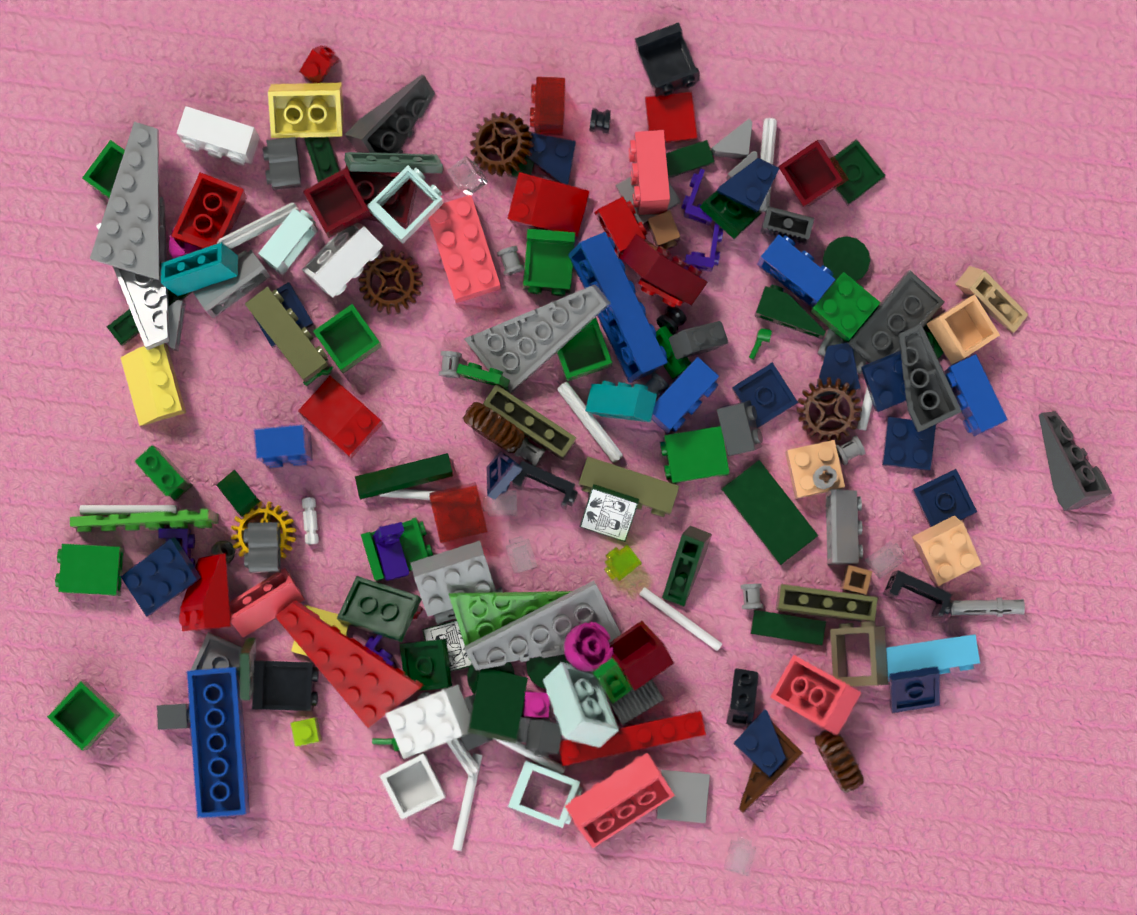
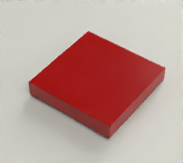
M692 92L645 97L648 131L664 130L665 143L697 140Z

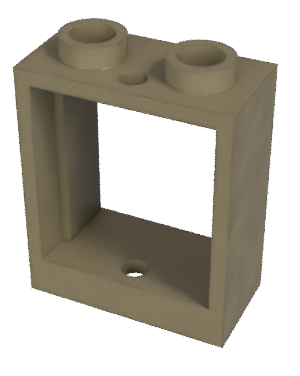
M861 622V627L854 628V623L839 624L838 629H830L833 677L851 687L888 685L885 626H876L875 622ZM869 633L871 676L847 677L845 634Z

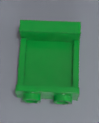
M527 229L523 289H527V293L542 294V291H551V295L565 296V293H571L573 264L568 254L574 249V232Z
M721 426L664 435V441L660 442L662 456H667L668 465L664 466L666 480L671 479L672 484L730 474Z
M151 445L135 460V463L165 496H170L174 501H177L193 486L166 454L154 445Z
M412 518V520L402 523L404 532L399 538L409 571H412L411 562L433 556L430 544L425 545L423 536L427 535L423 521L418 522L417 518ZM374 531L361 534V538L374 581L377 582L384 580L385 576L373 538L376 532Z
M62 544V548L58 549L57 563H60V573L56 574L55 586L58 587V592L121 596L122 578L120 576H122L124 548Z

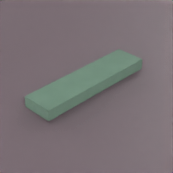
M347 152L344 158L349 171L401 173L407 166L412 170L417 168L421 173H442L443 165L435 154Z

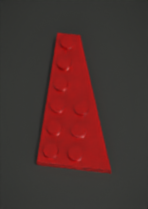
M296 600L275 616L367 728L423 686L419 681H413L404 675L405 672L398 667L395 669L386 663L384 658L354 638L350 639L342 634L341 630L336 626H330L321 620L319 615Z

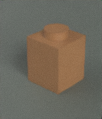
M671 211L648 219L647 224L656 247L661 246L668 250L677 246L676 242L680 241V234Z
M850 565L845 566L840 590L858 595H867L872 571Z

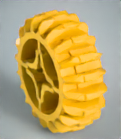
M260 501L257 504L258 509L253 507L250 513L247 512L244 515L243 519L237 516L234 518L240 525L239 527L231 526L232 530L238 531V534L231 535V539H239V542L235 543L233 548H243L238 553L240 557L248 553L249 549L247 543L245 544L244 529H248L246 526L251 519L261 514H264L260 523L271 522L272 515L278 519L282 526L283 534L280 533L281 557L283 559L287 557L283 552L284 548L292 551L293 548L287 545L288 541H296V538L289 537V533H295L296 528H288V525L293 524L294 520L288 519L285 521L289 512L284 511L279 514L281 510L280 505H277L272 510V502H268L266 508H264L263 502Z

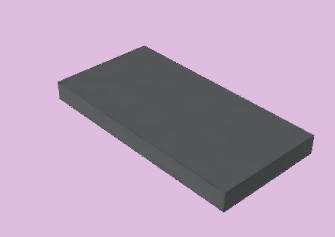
M908 270L851 339L847 341V344L868 363L900 351L898 334L920 324L924 327L945 301L911 270Z

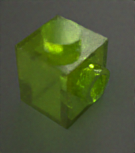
M627 544L620 550L615 547L605 555L608 560L604 562L607 567L603 570L612 581L616 578L620 582L639 567L642 562Z

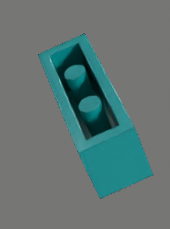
M222 242L161 263V284L177 296L238 276V255Z
M602 381V384L592 383L585 411L606 418L651 422L657 394L648 391L649 387L641 384H634V387H632V385L618 382L617 386L609 381Z

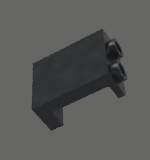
M679 22L635 38V49L655 97L660 95L668 96L679 88H689L700 81L699 69L694 65L684 41Z
M521 462L522 470L513 479V487L522 490L527 478H530L566 494L561 508L566 510L567 505L573 506L578 491H575L574 483L527 462Z
M899 570L892 572L883 592V595L894 598L898 597L901 588H905L936 603V606L931 616L935 618L948 614L953 605V601L950 600L952 597L951 593Z
M254 661L252 710L313 711V706L318 705V692H314V682H318L319 669L315 667L313 662Z

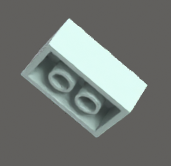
M561 662L543 679L554 714L557 717L561 733L565 739L601 747L618 731L605 693L592 672L580 671L569 664Z

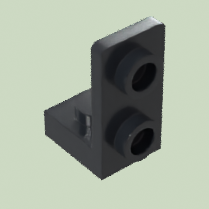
M738 668L734 670L731 701L726 724L749 727L755 710L758 672Z

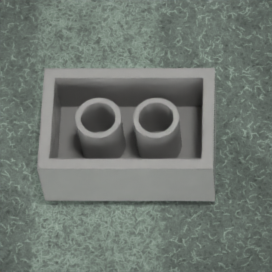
M480 541L411 562L414 579L428 617L453 609L448 593L496 592Z

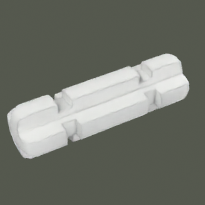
M313 497L303 498L302 507L305 509L303 512L304 531L307 533L305 534V543L308 545L317 544L319 542L318 533H316V530H318L317 513L314 511L316 500Z

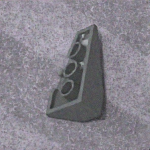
M920 324L898 334L907 410L917 432L961 413L960 406L922 325Z

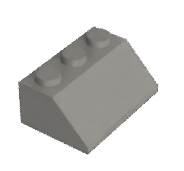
M252 250L248 253L243 251L238 254L237 277L195 290L193 293L205 311L212 318H215L271 276Z
M830 489L826 492L827 565L858 564L859 559L863 558L862 544L858 545V535H862V521L858 520V511L862 509L861 496H857V491Z

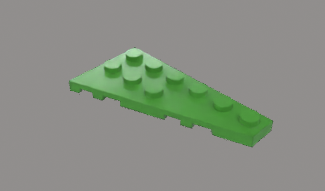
M200 509V513L197 511L181 510L177 511V515L176 513L164 511L130 513V516L111 514L108 517L101 515L70 517V527L77 528V532H92V527H101V531H116V527L125 526L126 531L140 530V526H145L149 530L164 529V525H170V528L179 529L188 528V524H194V527L212 528V524H218V514L209 509Z
M572 591L448 594L464 645L466 646Z

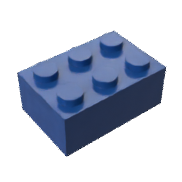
M778 234L761 255L757 265L813 309L835 281V278L832 277L833 272L823 265L819 267L813 262L815 259L812 255L804 250L800 252L794 247L796 244L793 240L785 235L782 237Z
M976 354L950 366L944 371L965 418L963 424L968 433L972 432L975 437L1008 420Z
M697 357L655 402L651 419L667 434L671 430L676 433L686 421L683 417L687 413L692 415L701 406L702 401L700 399L704 395L708 398L719 385L717 383L719 376Z
M304 425L254 429L256 459L269 466V468H282L283 463H290L293 466L307 465V461H313L311 432Z

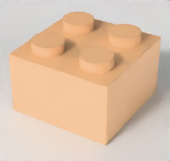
M975 294L927 323V326L951 364L966 358L1000 336Z
M835 440L789 449L785 452L795 499L826 493L830 489L841 490L845 488ZM822 466H830L837 474V480L827 489H820L813 482L814 472ZM823 471V474L819 476V480L822 479L824 484H827L831 477Z
M955 515L912 536L930 579L938 586L981 565L964 523Z

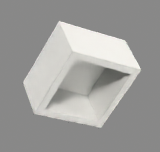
M425 753L380 775L401 820L447 797Z

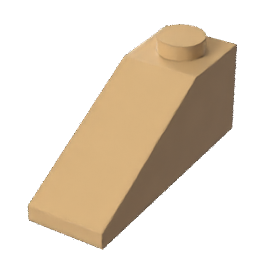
M969 266L955 284L967 297L975 294L985 312L1013 333L1029 315L985 270Z

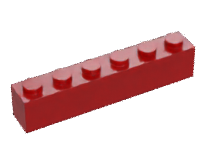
M695 711L618 728V731L601 747L569 739L561 740L559 750L562 764L565 766L706 735L701 711Z

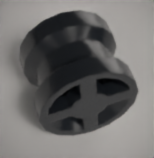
M592 108L589 132L600 130L608 134L611 110L602 112L597 108Z
M668 306L665 309V314L660 315L656 321L660 328L666 326L670 333L675 335L678 327L687 321V317L678 307Z

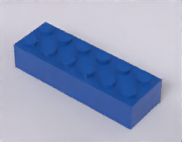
M603 232L580 242L568 255L584 289L597 285L611 303L597 317L628 382L632 383L652 374L667 363V355L665 349L659 345L656 339L655 328L652 324H649L645 316L646 310L644 305L638 301L635 295L636 289L634 284L628 280L625 274L623 261L618 259L614 251L615 245L613 240L607 236L606 232Z
M240 667L187 671L197 818L246 815L250 812L243 709L240 698Z

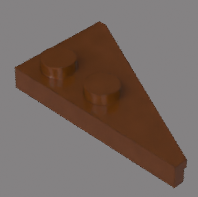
M773 722V727L786 760L770 777L753 763L739 806V810L742 813L803 755V752Z

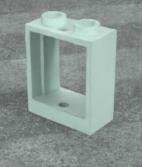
M409 166L367 206L370 213L402 244L444 204L441 198L442 192L433 184L429 186L424 181L426 177L417 168L412 170ZM410 179L433 202L406 229H403L381 206Z
M294 208L258 253L266 264L282 276L318 232L313 217L303 209L299 212Z
M526 760L508 807L563 828L564 823L569 824L571 821V816L565 805L560 818L557 819L521 805V798L532 770L572 785L565 805L570 803L576 796L581 795L583 788L579 787L580 781Z

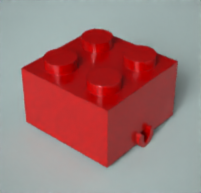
M624 196L594 212L603 231L613 240L615 245L614 251L618 259H621V255L636 234L645 240L647 239V231L642 222L637 223L635 219L636 211L630 200L626 202Z

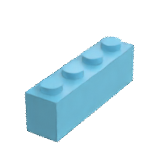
M976 634L886 648L888 682H890L889 674L938 666L940 674L950 673V668L959 667L960 671L974 669V664L980 663Z

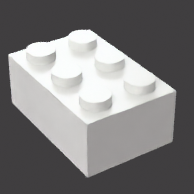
M185 106L177 130V135L182 140L181 142L186 144V148L197 152L199 149L206 150L208 155L221 159L222 156L231 158V162L244 166V163L252 164L260 140L257 131L252 126Z
M356 223L336 234L302 271L321 290L333 298L335 295H340L346 289V284L352 278H356L364 270L363 266L369 260L373 261L377 258L383 245L363 225Z
M459 685L386 713L403 759L468 734L470 713Z

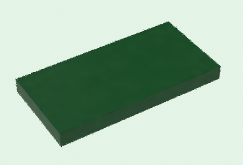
M760 460L721 489L779 565L783 564L819 536Z

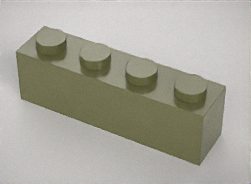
M267 286L246 302L245 305L306 383L328 366L325 361L328 356L320 346L317 348L313 346L310 342L313 336L306 327L300 329L296 324L299 318L292 309L289 308L286 311L281 303L284 299L276 289L271 291Z
M497 384L483 403L523 431L525 436L561 460H564L576 442L575 436Z
M588 456L578 485L583 487L582 491L588 494L591 493L593 484L638 498V510H641L643 506L652 509L651 514L664 517L665 514H671L679 489L678 485Z
M781 584L778 586L775 610L857 622H875L878 597Z

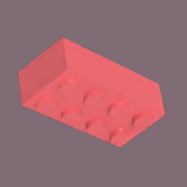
M472 195L444 203L429 218V222L455 303L500 290L501 285Z
M646 753L643 756L637 757L625 768L615 771L612 776L603 782L595 784L581 796H576L565 807L579 831L591 847L594 848L675 795L649 754Z

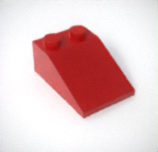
M199 172L171 237L201 249L217 244L220 238L229 234L237 221L247 199L245 190Z
M519 172L507 219L552 231L574 232L575 236L578 237L590 190Z
M331 376L323 382L298 410L351 459L383 424L381 419Z
M226 554L199 558L195 568L200 574L201 579L187 588L180 607L179 622L182 626V631L231 627Z

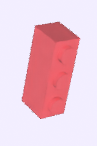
M283 568L281 572L275 573L229 602L230 622L242 638L275 619V616L296 600L300 603L305 599L286 568Z

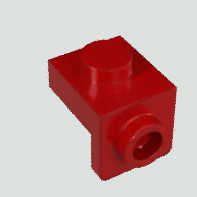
M320 45L312 49L299 72L313 83H322L332 65L337 64L340 58L335 55L331 48Z

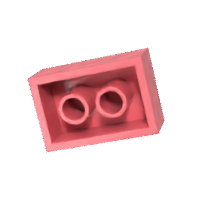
M664 130L635 132L634 139L630 140V148H628L629 162H633L632 171H630L631 185H636L632 194L633 206L638 209V215L662 214L667 212L670 202Z
M793 655L770 698L838 736L861 692Z

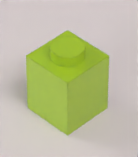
M317 717L291 722L295 747L322 741Z

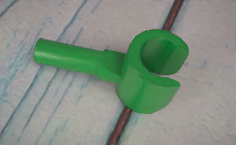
M762 328L758 331L756 342L749 358L755 359L762 341L770 342L771 330Z
M333 366L328 370H321L306 383L303 381L304 385L307 387L321 375H329L333 370Z
M395 738L372 739V744H393L394 752L399 751Z

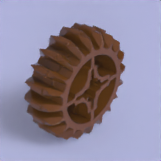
M501 112L499 117L492 113L491 120L483 117L485 124L483 126L476 124L479 131L472 132V136L476 140L470 141V145L474 147L470 152L473 156H476L474 162L477 165L480 164V169L483 171L488 170L490 175L496 173L499 177L503 176L504 171L506 174L512 175V168L520 171L519 164H527V161L524 159L525 156H532V153L527 149L534 147V144L529 141L533 138L532 133L528 132L529 126L523 124L524 121L520 117L516 118L513 113L507 116L505 112ZM502 128L515 129L517 134L506 135ZM487 154H498L502 160L492 161L488 159Z
M391 250L390 257H387L385 251H381L383 258H375V263L373 264L370 261L366 263L370 269H364L362 274L366 277L358 279L359 283L366 285L361 286L359 290L363 293L368 292L363 296L364 301L372 299L369 303L371 308L379 304L377 307L379 313L386 307V313L391 315L392 308L395 307L396 313L400 314L399 306L403 305L406 310H409L410 308L406 302L410 301L412 304H416L417 301L412 295L421 296V291L415 288L423 287L422 281H416V279L423 277L422 272H415L419 268L417 263L410 266L413 261L411 256L404 261V252H400L398 258H396L395 250ZM388 264L399 265V267L395 268V270H393L392 272H386L383 269H380L382 266ZM406 270L410 275L408 291L400 284V280ZM374 274L382 281L376 295L372 290ZM384 277L387 279L394 277L397 287H391V285L387 287L388 284ZM392 292L402 296L391 301L382 299Z
M827 377V384L823 385L822 379L819 378L817 379L819 387L816 388L813 383H809L811 392L805 389L802 391V394L807 398H798V403L804 405L797 407L798 413H804V415L798 417V421H807L802 426L803 430L811 427L809 436L813 437L818 432L819 441H822L823 435H827V441H832L831 435L835 434L836 439L840 441V433L842 431L845 436L848 437L850 435L847 427L853 430L857 428L852 420H861V417L854 413L862 412V407L854 405L861 402L860 397L852 398L856 394L855 389L847 392L850 386L848 382L840 387V378L836 379L834 385L831 384V377ZM822 392H837L836 395L834 394L828 400L817 397ZM843 396L849 403V414L847 417L838 409ZM811 402L816 404V407L821 411L816 422L813 421L809 414ZM829 404H834L833 409L835 413H829V415L826 414L824 416L825 408L823 406L828 405L829 407ZM829 420L841 422L836 427H822Z
M473 402L466 410V414L463 417L464 422L508 453H515L523 444L525 439L523 431L484 404Z
M828 730L820 732L815 737V744L839 788L846 793L859 788L858 786L864 783V778L840 733L837 736Z

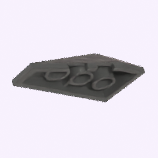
M420 75L361 117L345 133L356 152L402 154L404 143L414 133L412 129L418 118H422L435 95L433 88L426 77Z
M1054 411L1039 414L1053 490L1057 496L1058 503L1063 507L1064 511L1079 509L1112 494L1102 472L1097 466L1093 468L1085 458L1088 454L1085 449H1080L1073 442V433L1058 413Z

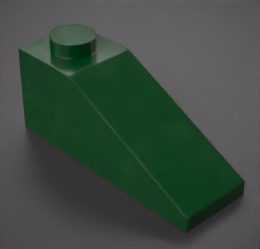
M776 285L764 287L754 315L755 317L823 339L826 331L788 293L783 292V288Z
M689 526L684 531L665 586L663 599L683 607L686 605L706 555L712 536L711 533L693 526Z

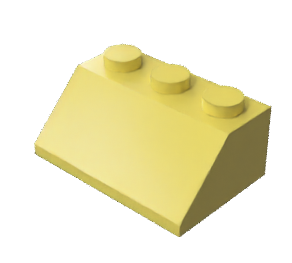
M342 83L270 85L268 102L271 138L343 136Z
M166 343L148 351L143 346L120 357L139 426L186 413Z

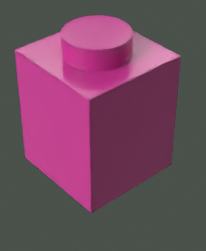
M525 692L524 716L549 718L550 698L548 694L543 692Z

